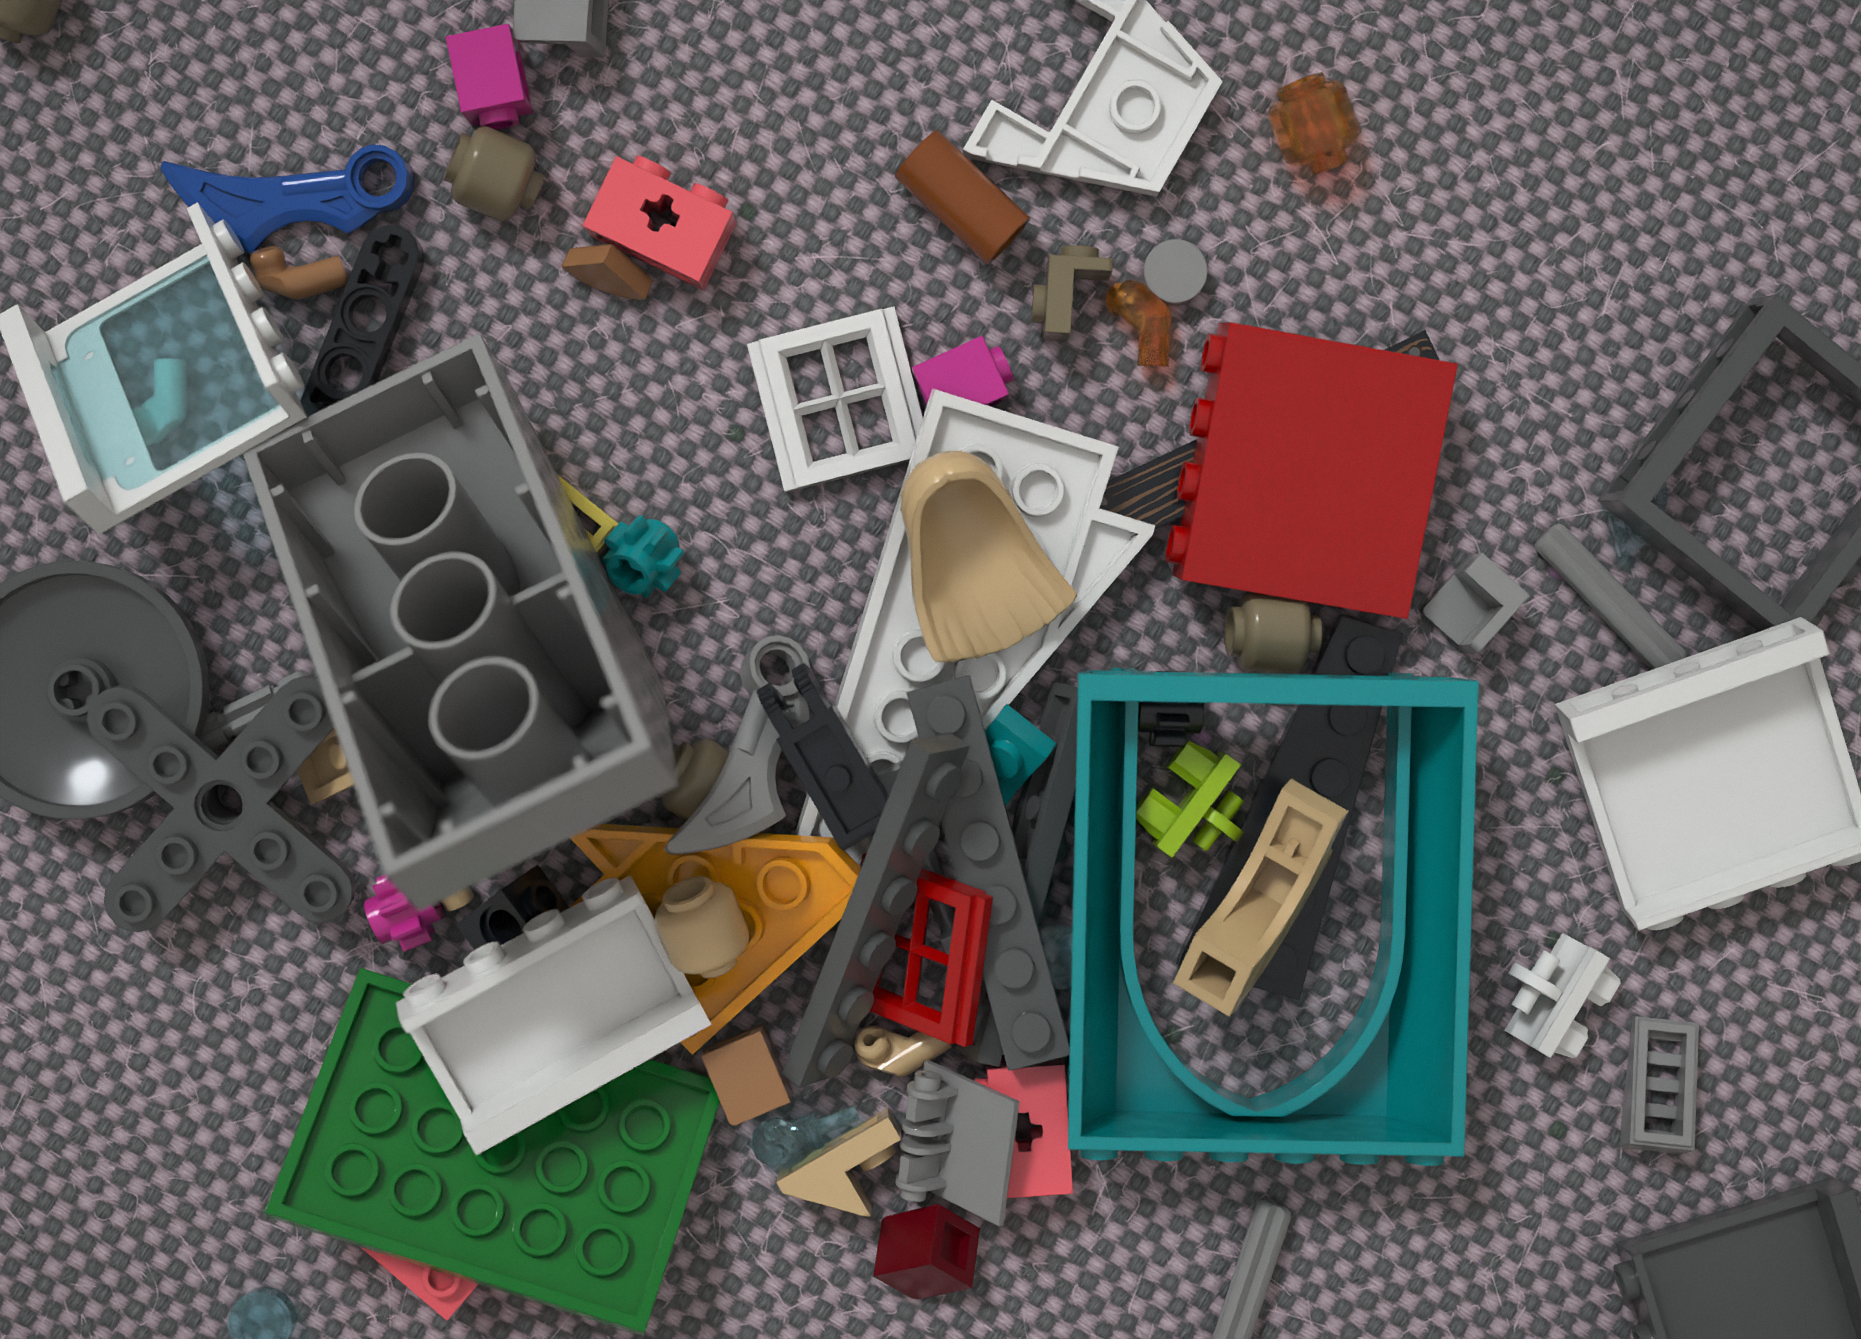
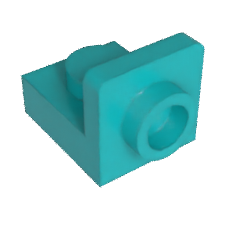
M1007 703L985 729L1005 806L1023 783L1047 759L1057 744Z

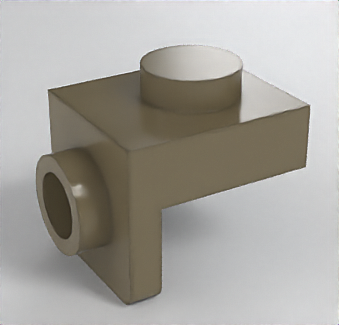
M1081 245L1061 247V255L1049 254L1046 263L1045 285L1033 284L1031 323H1043L1042 340H1068L1071 334L1074 279L1109 280L1113 272L1112 258L1099 257L1098 248Z

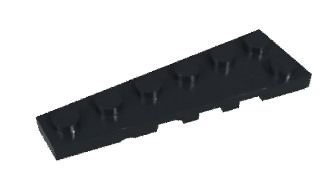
M1338 616L1311 674L1388 676V673L1393 671L1403 633L1348 617ZM1298 704L1278 742V749L1264 778L1260 780L1251 799L1252 804L1240 827L1244 834L1237 843L1232 840L1211 890L1208 891L1178 954L1176 961L1178 966H1181L1195 934L1213 915L1234 885L1261 835L1281 789L1290 779H1293L1348 811L1331 846L1333 852L1315 887L1280 947L1253 986L1254 988L1296 1000L1300 999L1382 706Z

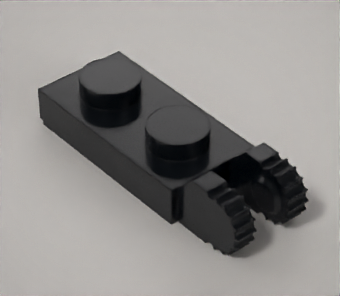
M802 663L793 668L791 673L798 692L804 697L814 714L813 718L796 727L784 697L772 684H766L758 689L756 693L763 709L780 736L776 739L838 846L844 851L875 833L889 795L836 705L830 706L827 695L817 681V678L806 663Z

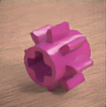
M385 874L377 877V884L373 885L376 895L364 900L366 916L377 939L382 944L392 940H399L403 952L432 941L431 934L435 933L432 923L444 918L441 901L419 911L385 877Z

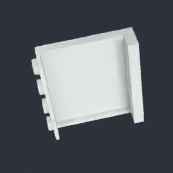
M1796 618L1555 704L1621 909L1638 930L1645 928L1649 930L1670 928L1683 920V915L1706 907L1711 909L1727 908L1741 902L1745 897L1744 894L1766 886L1775 888L1791 886L1802 881L1809 871L1830 864L1833 866H1846L1861 861V792L1820 660L1821 657L1830 655L1823 630L1804 618Z

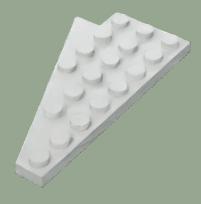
M936 389L931 390L902 488L914 467L935 454L961 450L979 457L994 470L1006 486L1021 516L1043 552L1077 592V597L1072 605L1058 615L1049 625H1045L1029 637L1024 636L1022 641L1007 649L992 654L988 653L980 658L974 657L973 659L952 663L935 662L926 647L915 610L911 585L909 544L901 513L900 491L835 702L836 707L875 773L902 761L910 740L919 739L906 692L970 675L984 728L986 729L1006 703L1009 705L1151 538L1155 525L1100 508L1119 448L1118 446ZM807 793L794 835L833 837ZM874 833L845 850L860 867L862 854L867 853Z

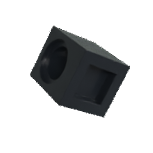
M537 864L498 891L458 922L456 926L473 949L476 950L491 942H499L500 945H503L523 934V927L536 916L554 909L562 913L570 907Z

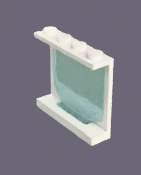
M198 202L188 207L187 211L200 238L201 245L52 329L44 332L18 304L0 313L1 334L63 501L98 535L307 417L296 391L304 387L302 378L289 357L284 352L279 354L276 345L284 341L277 324L264 307L258 308L256 301L264 297L263 291L247 265L243 262L239 264L236 257L244 254V249L238 237L224 219L214 223Z

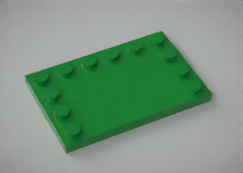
M360 968L264 1213L267 1218L644 1336L720 1104L711 1079L649 1059L476 1155L463 1133L461 1120L412 1035L410 1032L406 1033L399 1022L396 1002L405 998L403 994L412 984Z

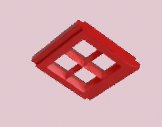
M867 853L862 854L861 867ZM922 868L916 882L918 890L911 940L898 934L894 937L896 947L909 951L903 997L880 988L881 970L873 990L874 1002L870 1012L950 1045L956 1043L967 1047L973 1044L993 897L987 895L986 891ZM931 900L955 908L949 954L925 945ZM923 957L947 966L942 1012L917 1003Z

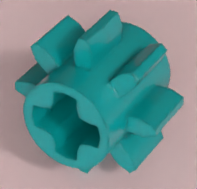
M638 515L630 526L620 522L604 540L611 550L603 557L602 563L606 565V571L612 583L628 594H641L643 598H648L656 587L666 592L682 573L676 566V563L685 554L684 550L679 548V540L674 531L659 520H645L643 515Z

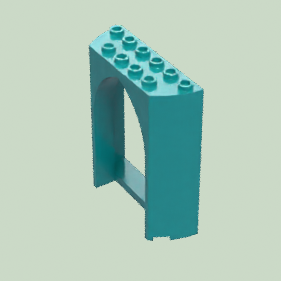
M1112 668V671L1086 670L1078 673L1068 1150H1079L1080 1157L1091 1160L1115 1159L1118 1157V1151H1144L1145 1158L1155 1161L1183 1159V1152H1209L1210 1159L1220 1162L1247 1161L1249 1153H1274L1275 1160L1294 1164L1313 1162L1314 1154H1340L1339 1159L1342 1162L1358 1165L1376 1164L1379 1162V1155H1405L1406 1162L1422 1166L1444 1164L1445 1156L1464 1157L1479 681L1445 676L1419 677L1413 676L1410 673L1366 676L1138 671L1135 668ZM1139 701L1387 706L1381 926L1377 959L1367 993L1344 1034L1318 1062L1294 1080L1270 1092L1247 1098L1209 1080L1190 1066L1173 1049L1152 1019L1139 984L1133 938Z

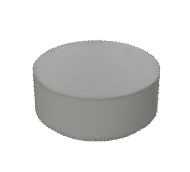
M1180 239L1167 240L1154 247L1147 256L1142 269L1143 284L1149 295L1156 301L1169 306L1182 305L1194 299L1203 288L1207 279V263L1202 252L1192 243Z

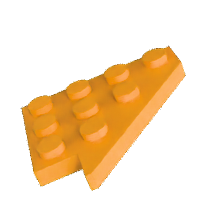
M598 824L570 839L604 874L593 885L608 878H617L620 881L631 875L654 919L657 909L663 902L662 897L665 892L682 880L698 876L708 877L713 882H721L727 885L734 892L749 928L750 939L743 953L736 958V965L727 973L714 978H704L700 974L684 973L711 1023L710 1026L680 1042L693 1055L842 919L861 867L845 850L842 851L833 837L758 833L728 846L695 853L673 855L665 852L664 846L680 828ZM582 896L577 901H575L570 906V908L584 901L582 899Z

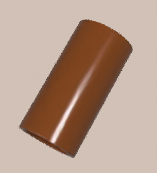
M939 130L932 132L913 150L894 176L986 265L993 262L1014 241L1031 219Z

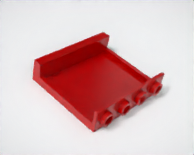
M1218 323L1217 334L1209 333L1207 335L1202 352L1201 371L1209 373L1205 399L1198 397L1195 399L1190 416L1189 435L1197 437L1193 463L1187 461L1183 463L1178 481L1177 498L1185 500L1181 526L1172 525L1167 540L1165 559L1166 563L1174 564L1172 575L1184 581L1408 619L1458 363L1238 323Z

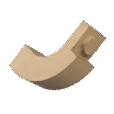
M1290 779L1281 789L1261 835L1234 885L1213 915L1195 934L1173 983L1230 1017L1259 979L1301 912L1333 852L1331 846L1348 811L1295 780Z

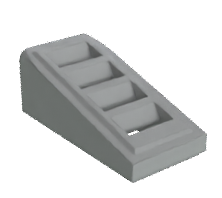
M1638 1016L1632 1018L1621 1117L1620 1148L1671 1154H1685L1694 1151L1699 1023ZM1648 1039L1680 1043L1679 1054L1648 1051ZM1647 1065L1677 1069L1676 1080L1648 1077ZM1646 1092L1673 1094L1674 1104L1671 1106L1645 1103ZM1645 1118L1672 1121L1671 1132L1644 1129Z

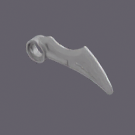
M780 635L766 637L759 641L742 660L740 676L742 685L751 696L727 760L716 782L695 812L664 846V850L668 854L695 853L728 846L756 835L786 817L777 793L775 779L776 765L782 751L776 740L780 736L763 709L756 692L769 683L764 679L760 671L761 658L766 655L779 656L789 667L790 679L786 685L772 686L784 697L796 727L810 719L808 704L798 692L791 673L793 668L802 663H806L810 668L809 660L801 645L791 638Z

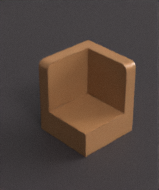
M765 1023L709 1045L704 1049L701 1055L728 1122L731 1125L741 1124L791 1102L793 1091L788 1078L782 1074L783 1066Z

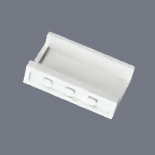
M631 875L620 881L617 878H608L593 885L582 895L584 901L562 913L554 909L536 916L523 927V934L503 945H500L499 942H491L477 948L464 959V966L442 978L438 974H433L418 980L406 989L403 994L405 998L396 1002L399 1022L405 1032H410L460 1118L463 1133L476 1155L711 1025L684 973L678 971L670 963L656 930L655 919Z

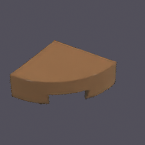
M614 244L571 248L561 266L580 281L603 292L623 298L646 299L653 283L650 276Z

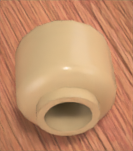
M703 876L691 877L670 887L663 895V902L655 913V927L670 963L682 973L700 974L704 978L718 977L730 971L737 963L736 958L743 953L750 940L749 928L732 889L721 882H713L708 877Z

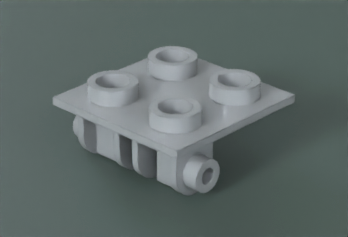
M930 1060L924 1061L923 1070L917 1071L914 1081L907 1084L908 1102L906 1119L903 1120L902 1130L910 1135L904 1136L900 1140V1148L908 1153L901 1155L899 1173L896 1175L895 1184L901 1188L900 1197L911 1202H921L926 1199V1192L930 1191L997 1226H1002L1004 1224L1020 1101Z

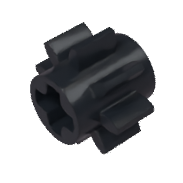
M1156 671V672H1186V671ZM1139 701L1138 732L1150 733L1149 746L1185 747V733L1200 734L1204 721V703Z

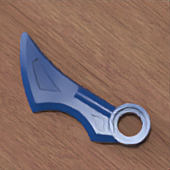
M374 144L362 147L350 157L344 170L285 176H231L207 172L167 161L161 164L162 173L185 204L190 207L198 202L214 223L224 219L238 237L244 251L250 254L256 251L270 235L293 223L308 221L325 223L351 234L380 213H388L402 207L408 202L414 191L415 181L412 167L402 155L387 146ZM379 161L389 162L394 167L396 173V183L393 189L386 195H370L363 183L367 168Z

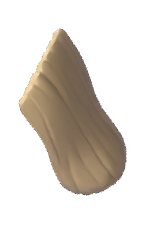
M958 450L935 454L914 467L905 480L901 491V513L909 544L911 585L915 610L926 647L935 662L952 663L973 659L974 657L980 658L988 653L992 654L1007 649L1022 641L1024 636L1029 637L1045 625H1049L1058 615L1072 605L1077 597V592L1045 555L1021 516L1008 489L987 463L975 455Z

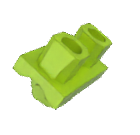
M1186 740L1185 747H1179L1166 766L1192 786L1178 806L1152 787L1136 805V820L1145 831L1154 837L1150 843L1173 858L1202 818L1206 822L1192 842L1204 851L1208 852L1221 833L1237 843L1244 832L1233 824L1231 819L1245 801L1229 790L1215 810L1211 805L1240 768L1241 764L1226 753L1218 751L1215 755L1210 750Z

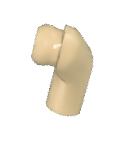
M878 1026L863 1028L858 1032L854 1041L857 1057L862 1064L868 1068L897 1077L910 1075L924 1066V1061H932L952 1048L950 1044L919 1031L910 1037H905Z

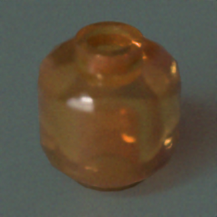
M1319 72L1293 81L1275 91L1278 100L1269 108L1268 119L1286 163L1292 166L1309 164L1312 173L1316 174L1337 167L1348 160L1345 149L1352 146L1359 139L1361 127L1347 89L1342 82L1326 80L1323 72Z

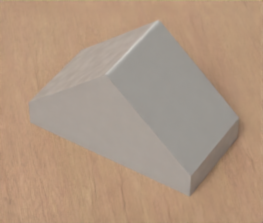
M480 333L304 418L243 453L385 877L419 911L678 786L663 683L514 388Z

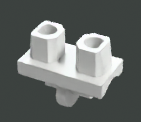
M1562 933L1551 953L1543 950L1532 971L1514 963L1508 974L1524 984L1511 1004L1517 1010L1504 1031L1550 1058L1554 1052L1570 1058L1577 1057L1588 1039V1028L1574 1020L1583 1003L1588 999L1599 1006H1603L1611 1001L1621 984L1620 979L1606 966L1610 958Z

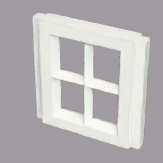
M895 307L878 309L747 344L784 492L910 461L923 416ZM866 337L878 383L844 392L833 346ZM820 349L832 395L798 403L786 357ZM881 396L893 442L859 450L847 404ZM835 407L847 453L813 462L801 416Z

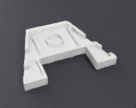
M1075 0L1113 23L1052 130L1048 132L991 100L963 148V154L973 160L1157 197L1223 81L1169 21L1165 22L1146 0Z

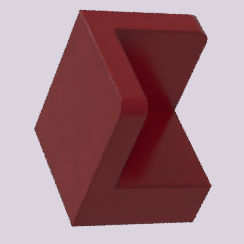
M940 1204L885 1216L881 1222L873 1277L912 1299H923L973 1288L980 1228Z

